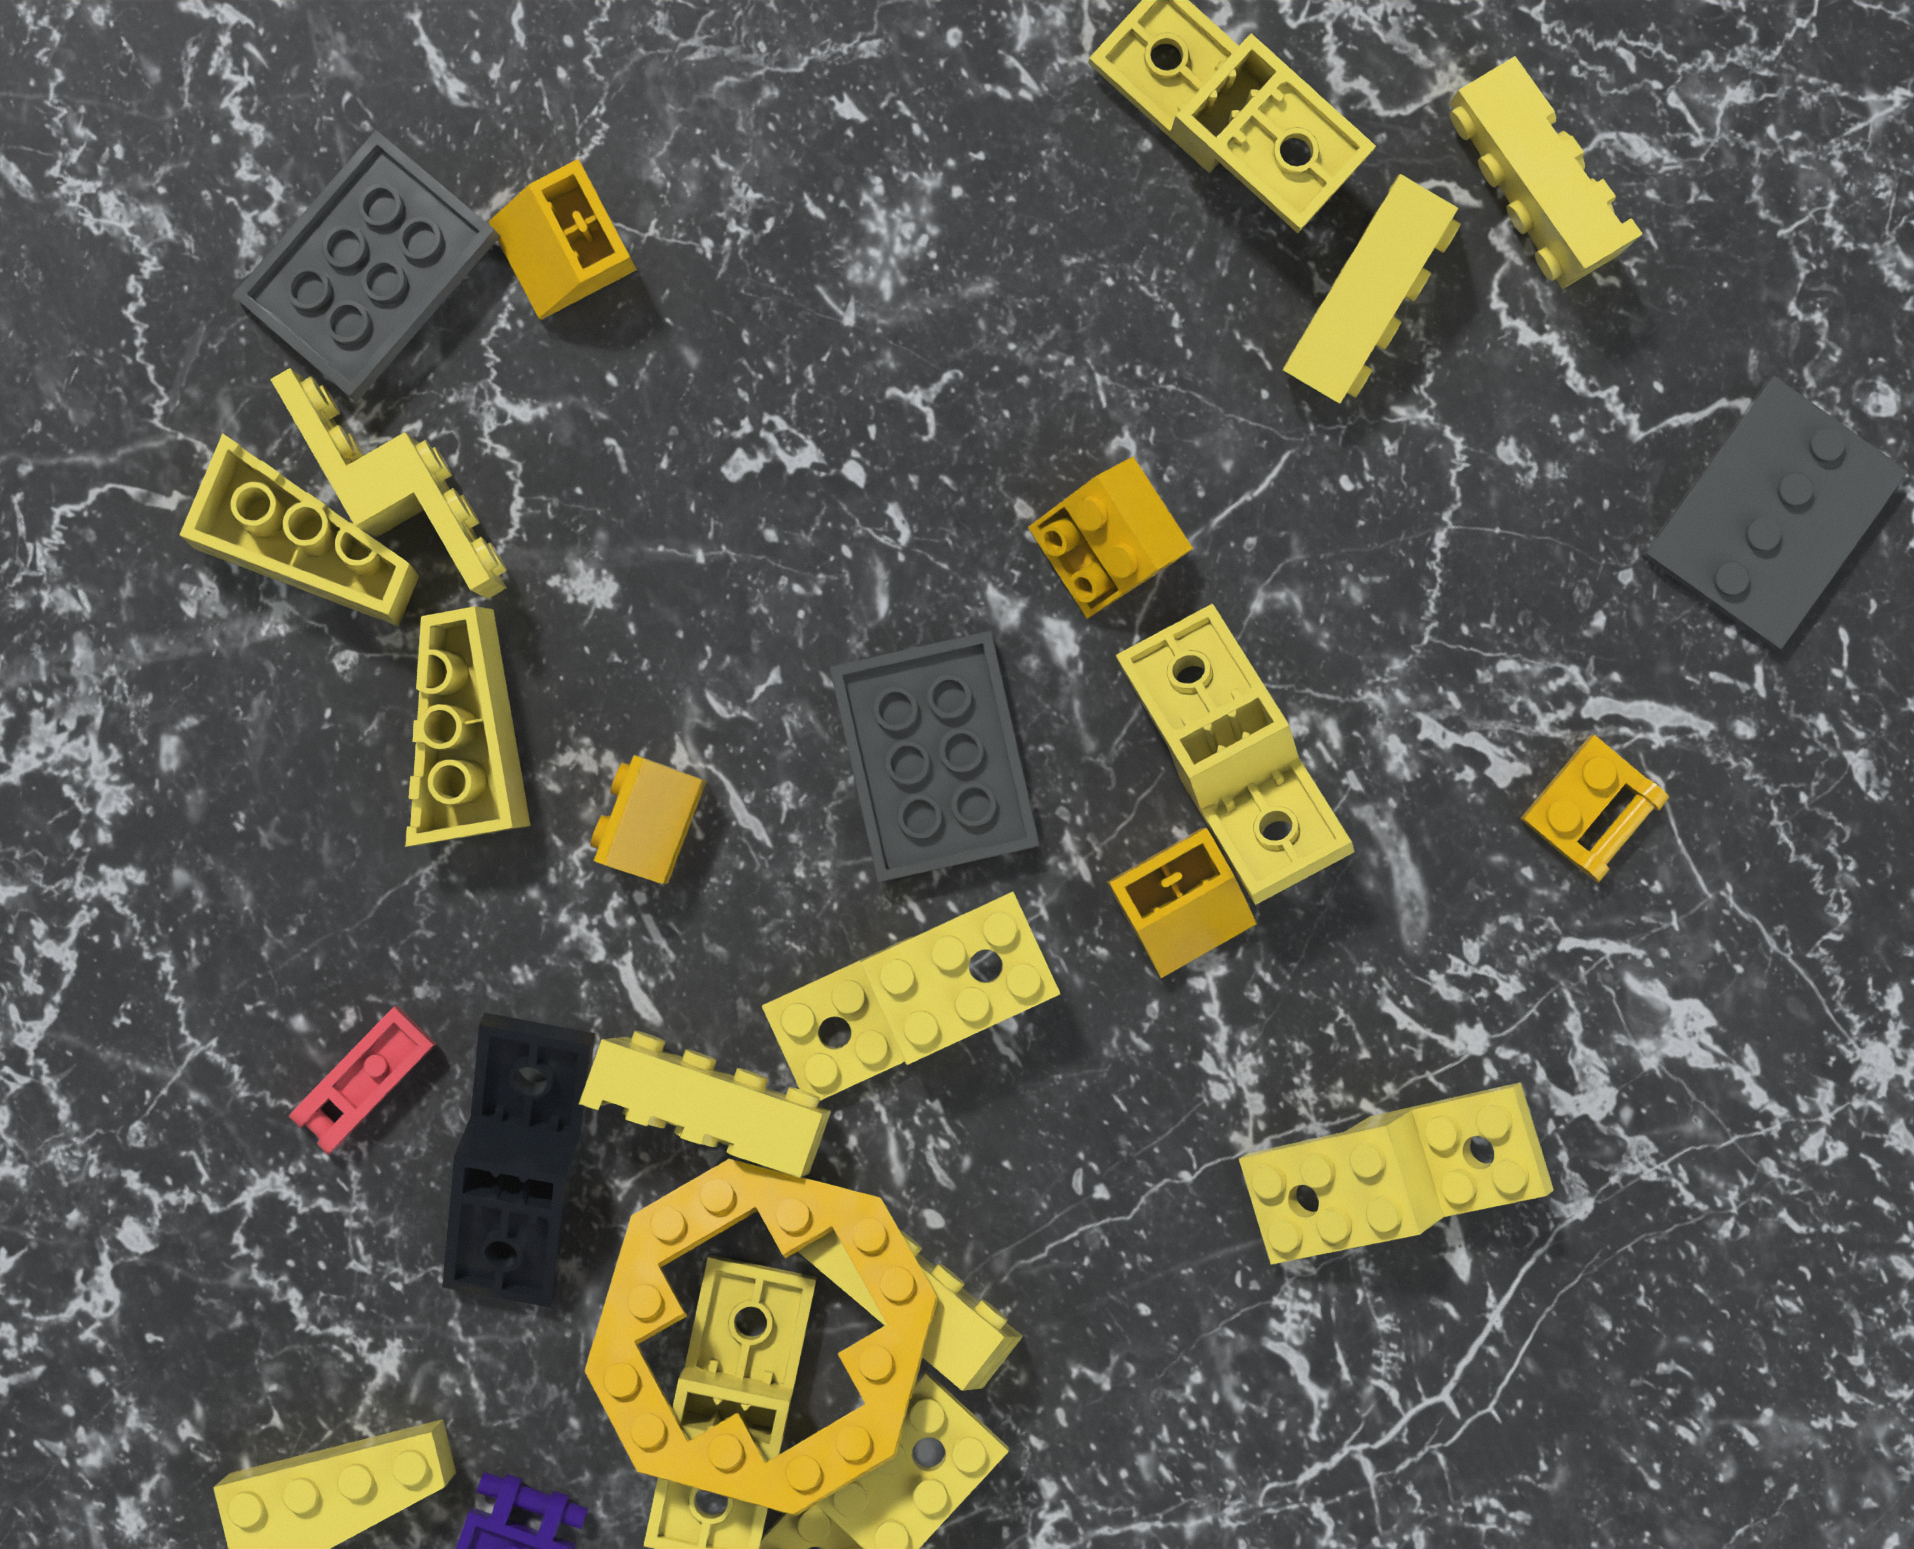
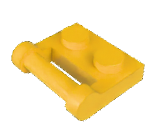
M1590 735L1520 820L1587 876L1599 883L1610 870L1607 866L1609 861L1653 809L1659 811L1670 797L1662 788L1643 776L1596 735ZM1623 786L1627 787L1636 796L1590 851L1586 850L1577 841Z

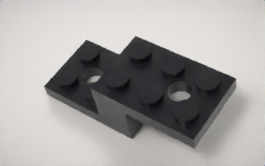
M484 1012L478 1031L471 1116L454 1155L443 1288L551 1308L556 1294L565 1208L580 1167L587 1107L579 1104L591 1071L595 1033ZM525 1067L535 1068L544 1075L546 1080L543 1082L529 1081L523 1077L519 1069ZM492 1242H506L515 1249L516 1253L504 1254L495 1250Z

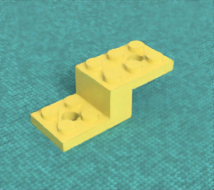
M1142 0L1089 57L1088 64L1208 173L1220 162L1297 233L1303 229L1376 147L1252 33L1239 46L1189 0ZM1160 44L1173 45L1179 50L1182 62L1173 70H1161L1152 62L1151 51ZM1291 138L1303 140L1310 148V161L1298 167L1289 165L1281 157V144Z
M291 368L271 379L354 526L378 537L424 510L471 591L489 599L506 589L504 582L499 576L507 571L506 566L492 543L489 542L487 544L483 537L478 538L472 527L480 522L463 494L459 496L454 488L450 490L446 484L445 479L451 477L452 473L436 447L432 448L427 440L418 442L408 433L404 432L365 455L351 432L346 434L343 428L334 421L333 417L339 415L340 411L324 385L319 387L312 376L305 379Z
M1213 604L1116 655L1120 668L1167 744L1181 782L1255 905L1355 852L1352 841L1299 759L1288 722ZM1198 666L1205 670L1202 677L1194 683L1187 684L1176 680L1178 674L1187 667ZM1284 821L1292 825L1290 833L1281 840H1269L1263 837V831L1273 822Z
M1012 891L915 937L911 936L763 1004L762 1008L799 1089L820 1097L821 1101L903 1062H906L908 1065L1056 997L1060 995V991L1019 902ZM992 950L1000 956L1002 971L993 981L981 982L971 975L969 962L976 952ZM829 1017L843 1018L851 1028V1038L843 1047H829L820 1038V1025Z
M1521 1082L1370 1116L1345 1132L1247 1153L1239 1158L1271 1265L1420 1235L1443 1217L1545 1197L1554 1191ZM1473 1136L1483 1137L1491 1143L1494 1149V1160L1492 1163H1482L1472 1155L1470 1143ZM1299 1185H1305L1314 1190L1319 1200L1317 1212H1310L1300 1205L1297 1199Z
M709 1254L686 1363L678 1379L672 1408L689 1441L738 1412L745 1421L766 1462L779 1455L784 1439L817 1277ZM746 1307L760 1309L767 1319L765 1331L757 1336H747L741 1333L735 1321L736 1314L741 1309ZM657 1479L644 1541L645 1547L654 1549H760L768 1508L728 1498V1505L723 1511L717 1514H709L702 1511L697 1505L696 1493L699 1489L668 1480Z
M925 1371L916 1380L901 1430L902 1435L896 1457L797 1516L783 1513L762 1536L760 1549H809L811 1547H821L824 1549H919L1009 1452V1448L928 1371ZM928 1437L937 1439L945 1448L943 1460L931 1467L920 1465L914 1459L912 1452L914 1445L919 1440Z

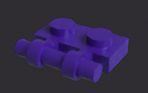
M484 1471L476 1493L496 1499L492 1514L472 1507L468 1512L456 1549H575V1543L556 1537L560 1522L581 1529L589 1508L570 1502V1495L556 1490L550 1495L522 1485V1478L508 1473L505 1478ZM513 1506L544 1516L539 1530L510 1521L509 1517Z

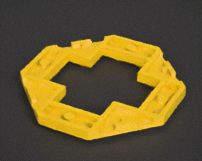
M727 1159L631 1215L584 1371L637 1472L797 1516L896 1457L902 1435L901 1430L909 1401L913 1395L923 1357L922 1352L930 1323L934 1317L938 1297L880 1197ZM757 1211L760 1213L785 1258L828 1233L835 1231L887 1325L838 1353L865 1404L766 1462L745 1421L738 1412L689 1441L638 1345L687 1316L661 1267Z

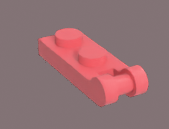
M394 1006L288 1117L298 1127H308L319 1138L316 1144L327 1155H330L437 1043L399 1006ZM329 1100L344 1113L335 1123L321 1110Z

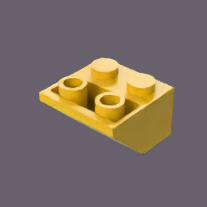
M579 159L526 186L488 221L489 225L500 235L498 242L539 320L558 312L637 270Z
M1134 456L1095 476L1028 526V529L1087 619L1143 584L1193 549Z
M633 755L630 764L621 762L610 789V794L618 796L611 816L601 815L590 842L591 847L598 849L594 861L657 883L668 884L707 781L637 755Z
M1200 828L1106 882L1160 978L1257 924L1234 874L1207 828Z

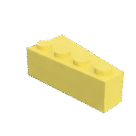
M1398 174L1388 190V195L1375 212L1363 232L1358 245L1344 264L1330 288V292L1319 306L1283 367L1285 372L1339 404L1346 393L1354 398L1357 397L1373 370L1364 365L1375 346L1383 350L1387 348L1402 322L1394 317L1395 312L1405 297L1413 302L1416 300L1431 275V272L1424 269L1423 266L1434 248L1442 253L1445 252L1461 223L1452 219L1458 210L1456 206L1402 174Z

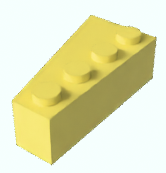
M1516 56L1457 91L1449 103L1453 109L1450 111L1452 124L1464 140H1472L1481 157L1478 159V164L1482 174L1491 186H1500L1510 203L1506 207L1510 220L1521 234L1527 232L1538 249L1535 253L1537 264L1547 279L1550 281L1556 279L1561 289H1564L1619 256L1643 234L1632 218L1621 223L1614 214L1612 202L1615 201L1616 196L1605 180L1602 179L1597 182L1593 178L1589 179L1584 172V151L1574 137L1565 131L1557 134L1551 126L1556 122L1555 111Z
M222 433L179 536L198 551L399 627L419 578V575L410 563L354 526L351 522L349 523L320 500L306 493L283 477L278 471L262 460L260 461Z
M474 606L421 616L416 689L419 690L417 720H414L412 741L416 742L414 776H410L409 799H412L410 826H407L405 847L531 826L494 610Z
M634 1031L632 1038L619 1037L601 1040L579 1104L599 1110L601 1105L613 1103L624 1107L623 1114L626 1116L625 1120L646 1127L651 1125L659 1128H665L666 1123L676 1126L674 1133L682 1139L710 1147H717L718 1142L728 1145L726 1152L730 1155L799 1178L810 1173L831 1113L829 1110L818 1107L820 1097L793 1087L788 1088L786 1095L766 1088L768 1078L745 1069L737 1068L734 1076L714 1069L717 1062L715 1058L693 1050L686 1049L683 1057L663 1050L665 1040L644 1032Z
M900 1230L938 1297L934 1317L930 1323L922 1352L923 1358L960 1390L966 1391L983 1388L1019 1343L1023 1335L1007 1324L1008 1319L995 1307L983 1299L978 1301L964 1290L963 1286L965 1283L952 1271L940 1263L935 1267L919 1253L922 1247ZM835 1231L828 1233L798 1251L882 1324L887 1325Z
M442 1419L232 1472L215 1485L213 1489L228 1549H330L444 1488L456 1474V1469Z

